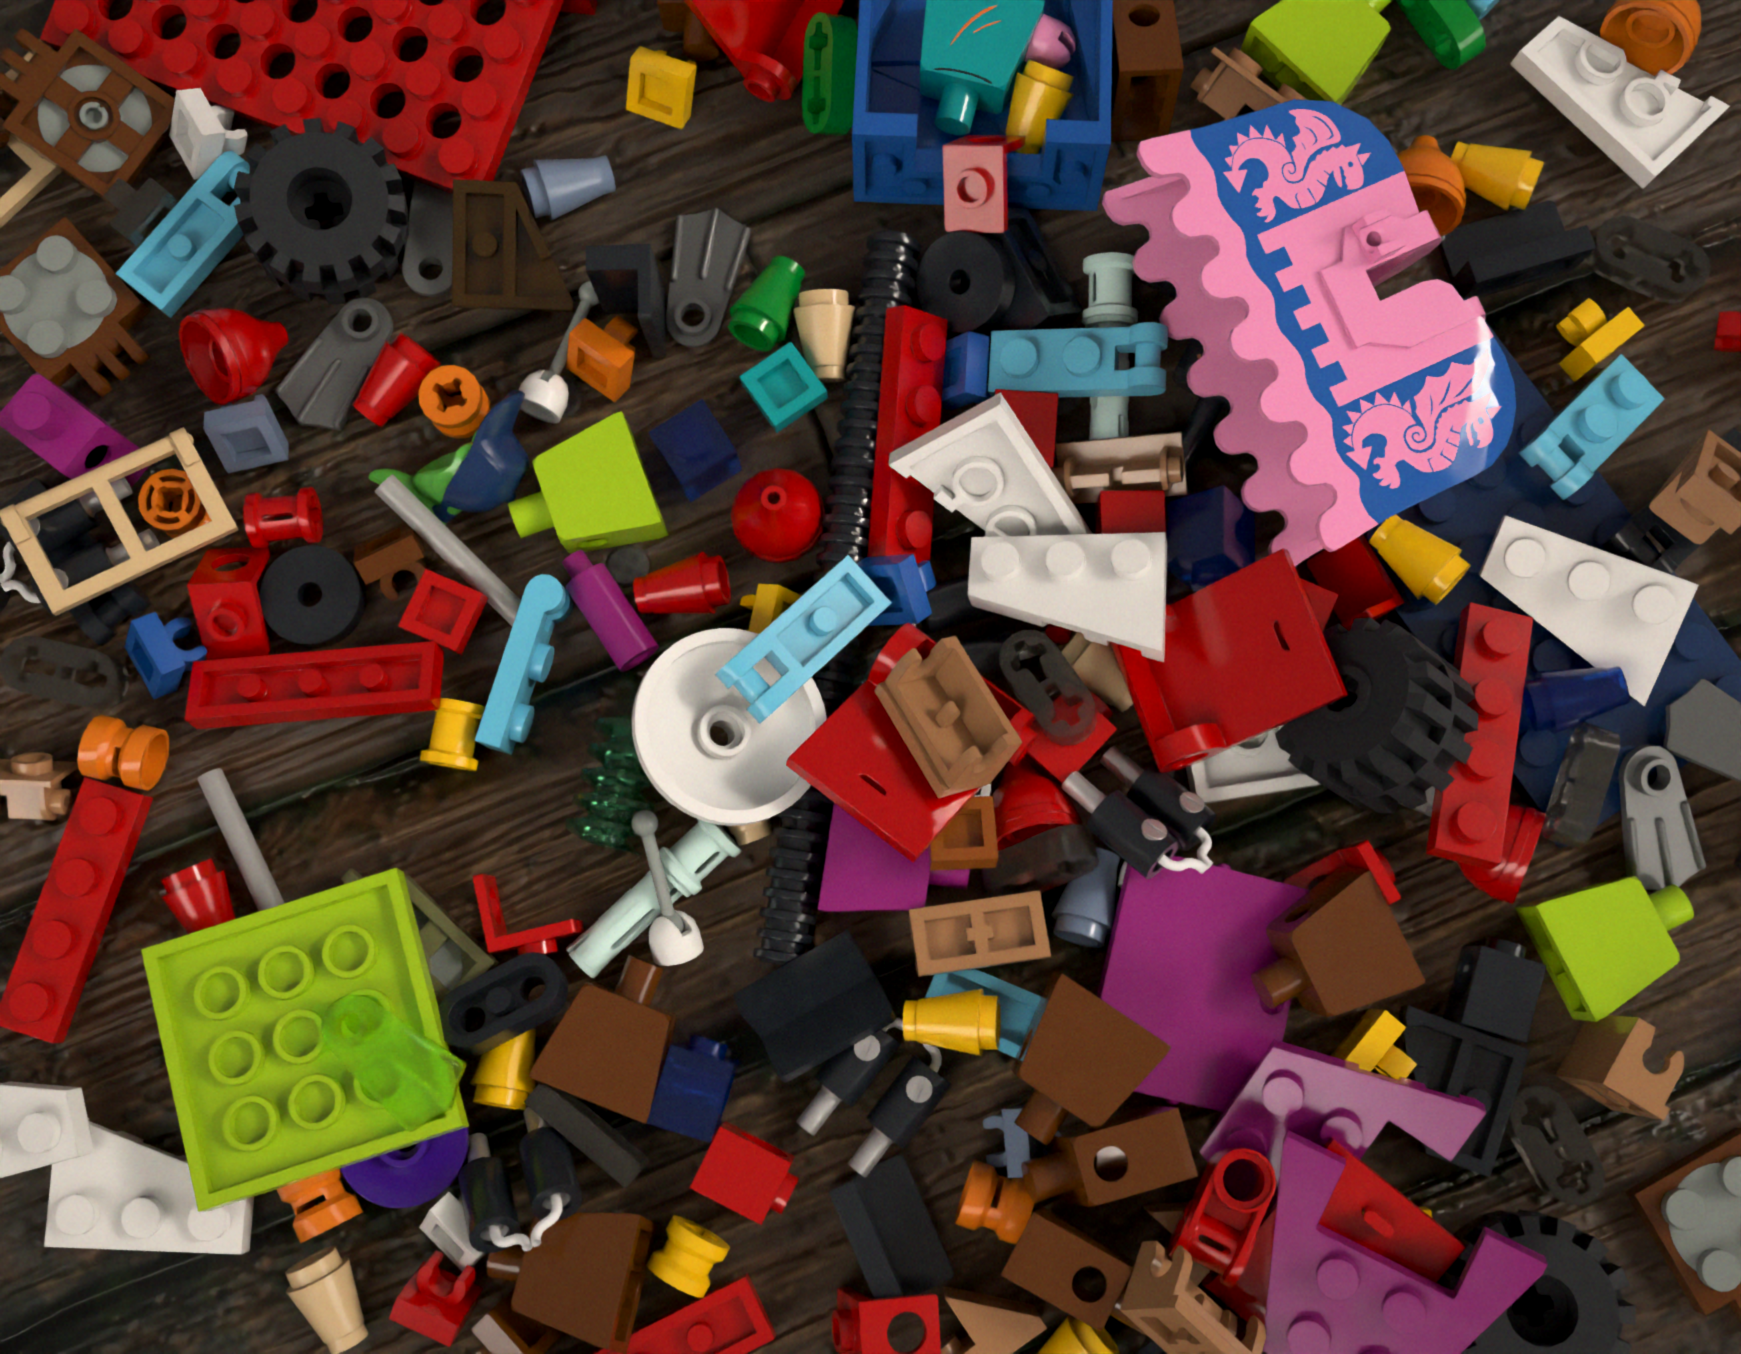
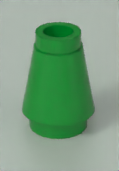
M779 255L774 256L769 265L764 268L730 308L732 319L728 324V328L731 334L744 345L764 352L772 350L775 343L782 342L788 330L801 288V282L805 277L803 268L790 258Z

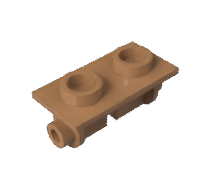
M1214 47L1211 54L1219 62V65L1214 72L1204 67L1191 84V88L1199 93L1197 100L1207 105L1224 119L1227 116L1231 119L1237 117L1245 105L1255 112L1293 99L1307 100L1285 83L1281 85L1277 92L1258 79L1263 68L1235 47L1228 56Z
M1182 431L1056 443L1058 467L1053 468V473L1073 504L1094 503L1100 491L1165 490V497L1188 494Z
M41 752L20 754L11 759H0V795L7 796L8 818L55 820L59 814H68L72 807V794L69 789H62L61 780L78 769V762L53 761L51 754ZM0 800V815H1V814H2V811H1V800Z

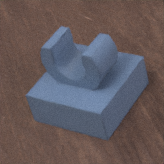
M263 394L255 395L254 401L238 405L229 403L222 405L220 409L204 412L203 429L227 473L288 460L289 443Z
M1025 1104L1002 1109V1114L990 1116L983 1120L984 1129L998 1128L1004 1131L1005 1151L986 1155L987 1164L994 1167L1007 1166L1008 1178H1022V1162L1050 1154L1047 1145L1014 1123Z

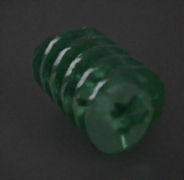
M616 715V717L596 719L594 729L607 738L609 742L590 743L586 753L602 765L601 767L582 768L579 776L580 779L594 788V792L574 793L572 800L573 804L587 813V817L567 818L565 828L584 842L625 854L641 856V853L627 844L626 840L627 837L640 836L632 828L634 812L641 810L654 811L656 804L640 793L642 787H653V784L645 774L634 747L632 717Z

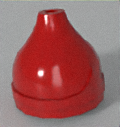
M223 307L195 311L181 320L179 328L180 347L194 381L209 399L220 405L233 404L256 392V389L269 377L276 356L289 341L287 331L280 322L264 321L244 311Z
M772 468L760 471L745 481L734 497L731 521L734 535L745 551L761 561L781 564L798 560L813 549L819 540V536L823 534L822 517L826 515L823 498L810 480L793 470Z
M1023 758L1016 766L1008 761L1005 764L1001 782L992 794L998 863L1005 865L1042 863L1060 857L1074 849L1082 840L1083 829L1080 814L1076 811L1071 797L1057 782L1039 773L1028 759Z
M1509 804L1500 865L1489 870L1457 862L1463 875L1476 888L1488 893L1490 897L1501 902L1514 903L1534 853L1546 816L1545 813L1536 811L1537 809L1527 806L1523 808L1518 805Z

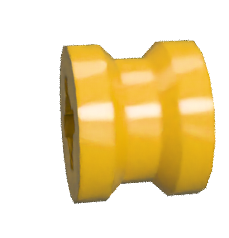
M673 1215L666 1228L668 1240L663 1249L652 1253L646 1266L657 1277L676 1289L689 1295L703 1298L711 1284L708 1275L715 1263L724 1260L730 1246L703 1226L684 1217Z

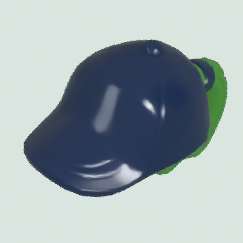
M513 390L507 394L485 416L479 429L474 433L472 441L459 447L456 452L446 454L430 462L414 475L395 469L383 468L370 472L369 480L380 485L393 474L444 525L454 520L461 511L485 512L497 508L504 502L509 503L516 500L515 491L530 466L527 452L513 433V426L525 393L521 390Z

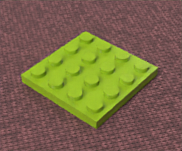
M393 868L141 949L198 1212L212 1211L469 1127L448 1043L444 1041L438 1004L404 872L400 869Z

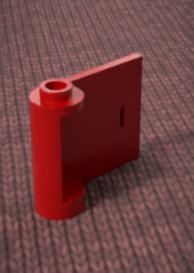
M684 0L745 78L743 81L744 87L755 97L766 102H774L776 98L781 100L790 99L802 79L805 32L813 15L818 12L838 14L846 1Z
M1284 548L1171 605L1166 604L1164 662L1142 656L1141 650L1110 642L1156 765L1161 773L1179 770L1204 761L1348 696L1289 551ZM1279 625L1284 635V638L1287 642L1289 650L1286 648L1282 635L1279 631Z
M906 623L883 647L871 668L868 679L788 757L786 766L914 863L982 787L938 798L874 692L879 683L885 682L897 662L908 651L916 648L922 657V661H924L929 656L930 650L937 644V642L914 625ZM981 675L1023 742L1008 760L1016 766L1027 754L1038 737V733L1031 729L1036 715Z
M1331 1137L1324 1145V1148L1346 1158V1166L1318 1224L1437 1282L1466 1248L1464 1244L1336 1139ZM1277 1202L1262 1219L1250 1258L1234 1287L1229 1288L1221 1284L1220 1275L1213 1271H1210L1202 1280V1285L1247 1323L1250 1317L1254 1315L1264 1326Z

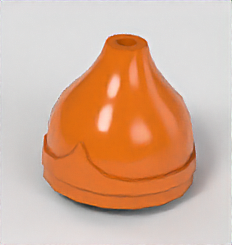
M1616 0L1607 11L1600 28V37L1623 49L1628 63L1653 76L1660 70L1672 75L1689 61L1698 42L1702 29L1700 6L1697 0Z
M1429 135L1418 136L1406 150L1396 155L1404 168L1419 213L1428 210L1440 237L1452 232L1461 223L1466 205L1464 180L1456 163L1440 150L1438 142L1434 137Z

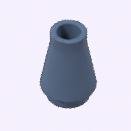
M606 155L596 158L533 160L534 167L520 170L524 192L534 219L548 216L550 221L604 194L616 191L613 172Z
M1097 847L1082 848L1079 862L1051 914L1052 918L1056 920L1053 933L1057 937L1086 947H1104L1106 936L1112 932L1115 918L1116 878L1120 860L1118 855Z

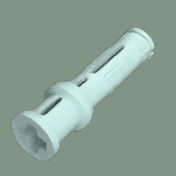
M1107 252L1084 258L1083 272L1089 275V306L1082 313V323L1085 324V328L1130 327L1138 322V311L1132 307V274L1135 273L1132 263L1133 255ZM1119 353V370H1129L1128 353ZM1129 396L1090 397L1089 440L1129 436Z
M697 819L698 823L670 849L664 846L659 849L672 904L682 895L689 897L691 894L696 895L702 889L700 881L728 855L735 858L742 852V849L721 825ZM651 871L645 874L646 876L602 914L588 930L566 947V951L569 952L573 961L590 977L595 978L621 950L625 949L661 914Z

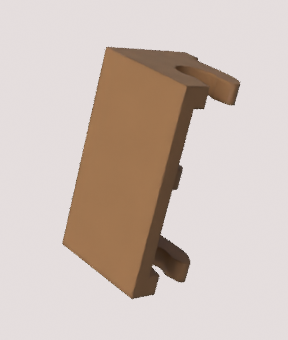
M956 636L942 638L930 650L929 656L924 661H922V657L916 648L911 649L897 662L885 682L879 683L874 690L938 798L989 785L1023 743Z
M1040 890L909 910L908 921L914 946L915 966L919 977L1051 957Z
M1608 1015L1597 1022H1584L1555 1076L1613 1111L1664 1121L1670 1111V1108L1665 1106V1103L1683 1072L1684 1055L1682 1051L1672 1050L1665 1057L1664 1066L1660 1071L1656 1073L1649 1072L1644 1067L1642 1058L1645 1050L1651 1047L1656 1027L1639 1017Z
M1158 1241L1142 1242L1120 1308L1123 1314L1167 1354H1262L1266 1339L1264 1324L1256 1316H1251L1246 1325V1335L1240 1342L1235 1337L1238 1317L1230 1310H1222L1189 1279L1193 1261L1191 1254L1183 1246H1177L1172 1255L1173 1260L1170 1261L1164 1255L1165 1248Z

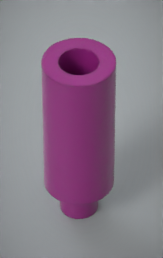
M583 550L570 554L562 561V565L571 577V580L566 585V590L620 672L634 668L658 650V644L604 563L592 565Z

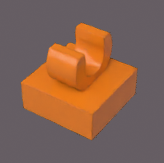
M619 315L614 317L603 330L584 318L569 333L566 369L615 403L630 388L635 347L628 342L634 338L638 329Z

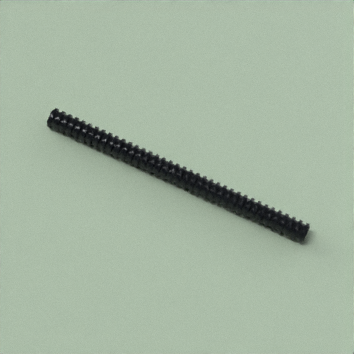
M883 230L872 233L867 237L866 248L870 252L864 255L863 266L867 270L861 274L860 279L864 289L858 292L857 298L858 303L862 307L855 311V321L859 325L852 329V340L856 344L849 348V358L854 362L846 367V376L851 381H848L843 386V395L848 400L840 404V413L845 419H841L837 423V432L842 435V438H838L834 442V451L839 456L831 461V469L836 472V475L828 480V488L833 491V494L825 498V507L830 510V513L822 517V526L827 529V532L819 536V545L824 547V551L816 555V564L821 566V570L813 574L814 584L847 555L855 563H858L866 558L868 554L886 308L901 305L912 307V299L908 295L915 290V280L912 277L917 274L918 262L915 258L920 255L921 244L916 239L899 231ZM854 637L812 676L821 694L827 719L849 698L845 693L846 688L853 687L854 678L848 674L849 669L856 668L857 658L851 656L852 650L859 648L860 639ZM812 785L792 806L776 815V817L781 818L780 827H773L772 836L778 838L777 846L770 847L769 856L775 858L773 867L766 868V876L771 877L770 887H764L762 893L764 897H768L767 907H761L759 916L765 917L764 928L758 927L756 931V936L762 938L761 947L754 948L753 957L759 958L758 961L785 965L805 954L806 944L813 945L814 936L808 935L809 925H815L817 921V916L812 915L811 912L813 904H819L820 896L814 894L816 884H822L823 876L817 873L819 865L825 864L826 855L821 854L822 845H828L829 835L824 834L825 825H831L832 815L827 814L828 805H834V802Z

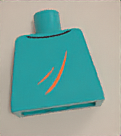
M926 0L920 61V93L925 97L940 100L934 120L936 127L950 134L966 135L970 132L976 109L994 114L1003 113L1013 93L1016 73H1022L1026 66V52L1036 26L1043 16L1045 1Z

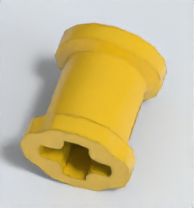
M440 698L439 710H434L436 715L429 749L421 751L420 761L448 768L477 771L478 761L473 758L476 743L474 740L485 706L455 699Z

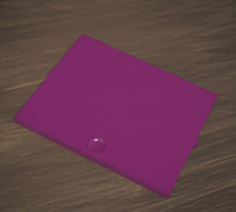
M1175 855L1171 858L1173 861L1185 859ZM1127 863L1097 997L1171 1046L1163 1060L1141 1082L1134 1092L1165 1098V1101L1171 1105L1182 1102L1221 1112L1225 1110L1274 1039L1283 1041L1292 998L1273 1009L1269 1008L1255 990L1251 974L1278 959L1266 934L1268 924L1310 890L1231 870L1229 865L1220 863L1217 866L1211 865L1202 874L1193 868L1172 871L1164 867L1151 879H1145Z

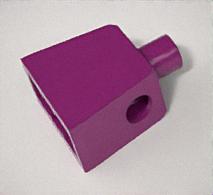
M38 372L29 377L0 412V426L70 479H74L140 449L135 443L71 394ZM103 445L107 448L106 456L100 464L94 467L92 463L86 460V457L94 448ZM149 466L124 477L131 488Z
M834 803L818 910L828 913L894 912L925 907L928 884L966 890L970 869L930 870L928 848L912 863Z

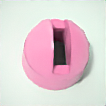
M1044 14L1030 40L1025 62L1030 59L1056 70L1063 68L1070 61V55L1076 49V41L1071 28L1062 21Z

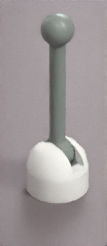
M591 281L583 283L579 288L578 295L581 301L549 370H538L529 374L520 385L519 390L525 393L520 409L539 420L559 423L567 407L568 386L563 378L560 377V374L567 361L569 333L584 318H587L592 306L600 303Z
M641 810L633 816L632 828L636 834L642 837L662 914L653 921L649 930V946L653 961L662 966L685 963L703 952L704 946L700 930L692 917L685 912L677 911L673 908L654 834L658 827V819L653 812Z

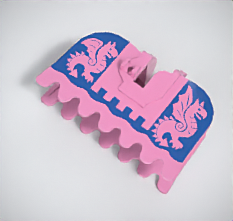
M1293 99L1209 126L1159 136L1139 143L1137 157L1142 167L1151 177L1106 191L1103 195L1102 205L1113 222L1122 226L1141 224L1149 231L1150 238L1148 242L1140 247L1134 255L1132 261L1134 272L1141 280L1146 282L1168 281L1176 288L1177 295L1175 299L1162 310L1159 320L1161 324L1168 327V337L1175 340L1194 338L1203 345L1204 352L1202 357L1189 367L1186 376L1188 387L1198 396L1205 398L1220 395L1230 402L1231 409L1229 415L1216 425L1214 431L1215 444L1222 452L1229 455L1249 453L1256 458L1257 470L1243 483L1241 489L1242 501L1248 509L1258 513L1275 510L1284 517L1285 525L1283 530L1270 541L1268 547L1269 555L1282 548L1288 549L1294 566L1323 548L1329 552L1335 551L1389 517L1461 483L1493 465L1507 446L1513 430L1516 412L1515 385L1506 357L1484 321L1486 320V313L1478 297L1474 296L1463 300L1453 285L1439 279L1423 281L1381 301L1374 289L1375 286L1426 256L1440 244L1442 239L1428 210L1419 213L1404 168L1389 140L1368 118L1333 101Z

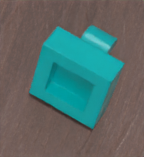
M789 342L739 376L742 386L776 433L828 398L827 390L792 342Z

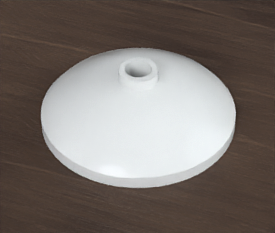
M734 628L710 629L687 636L673 644L659 656L644 675L636 693L632 710L634 747L639 762L653 786L667 801L684 813L702 821L719 825L736 826L764 821L781 813L799 800L811 784L786 766L787 759L827 720L821 694L812 677L760 724L746 710L751 704L734 685L729 689L724 686L715 674L759 635L746 630ZM765 657L753 666L770 687L782 677ZM711 726H719L725 730L728 736L726 746L717 745L712 741L710 737Z

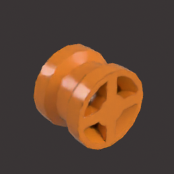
M446 365L432 370L423 379L418 391L419 404L426 417L432 421L433 425L440 432L455 439L473 436L479 429L485 416L491 411L490 399L484 388L472 373L460 366ZM460 389L462 391L461 395H455L453 397L446 395H450L454 392H459Z

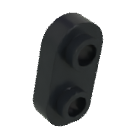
M531 952L521 954L453 989L446 995L438 1008L444 1041L462 1054L480 1055L550 1020L562 1009L568 996V981L564 972L548 956ZM538 985H545L544 993L537 1000H528L533 988ZM485 1015L483 1026L477 1031L470 1032L469 1029L472 1021L478 1016Z

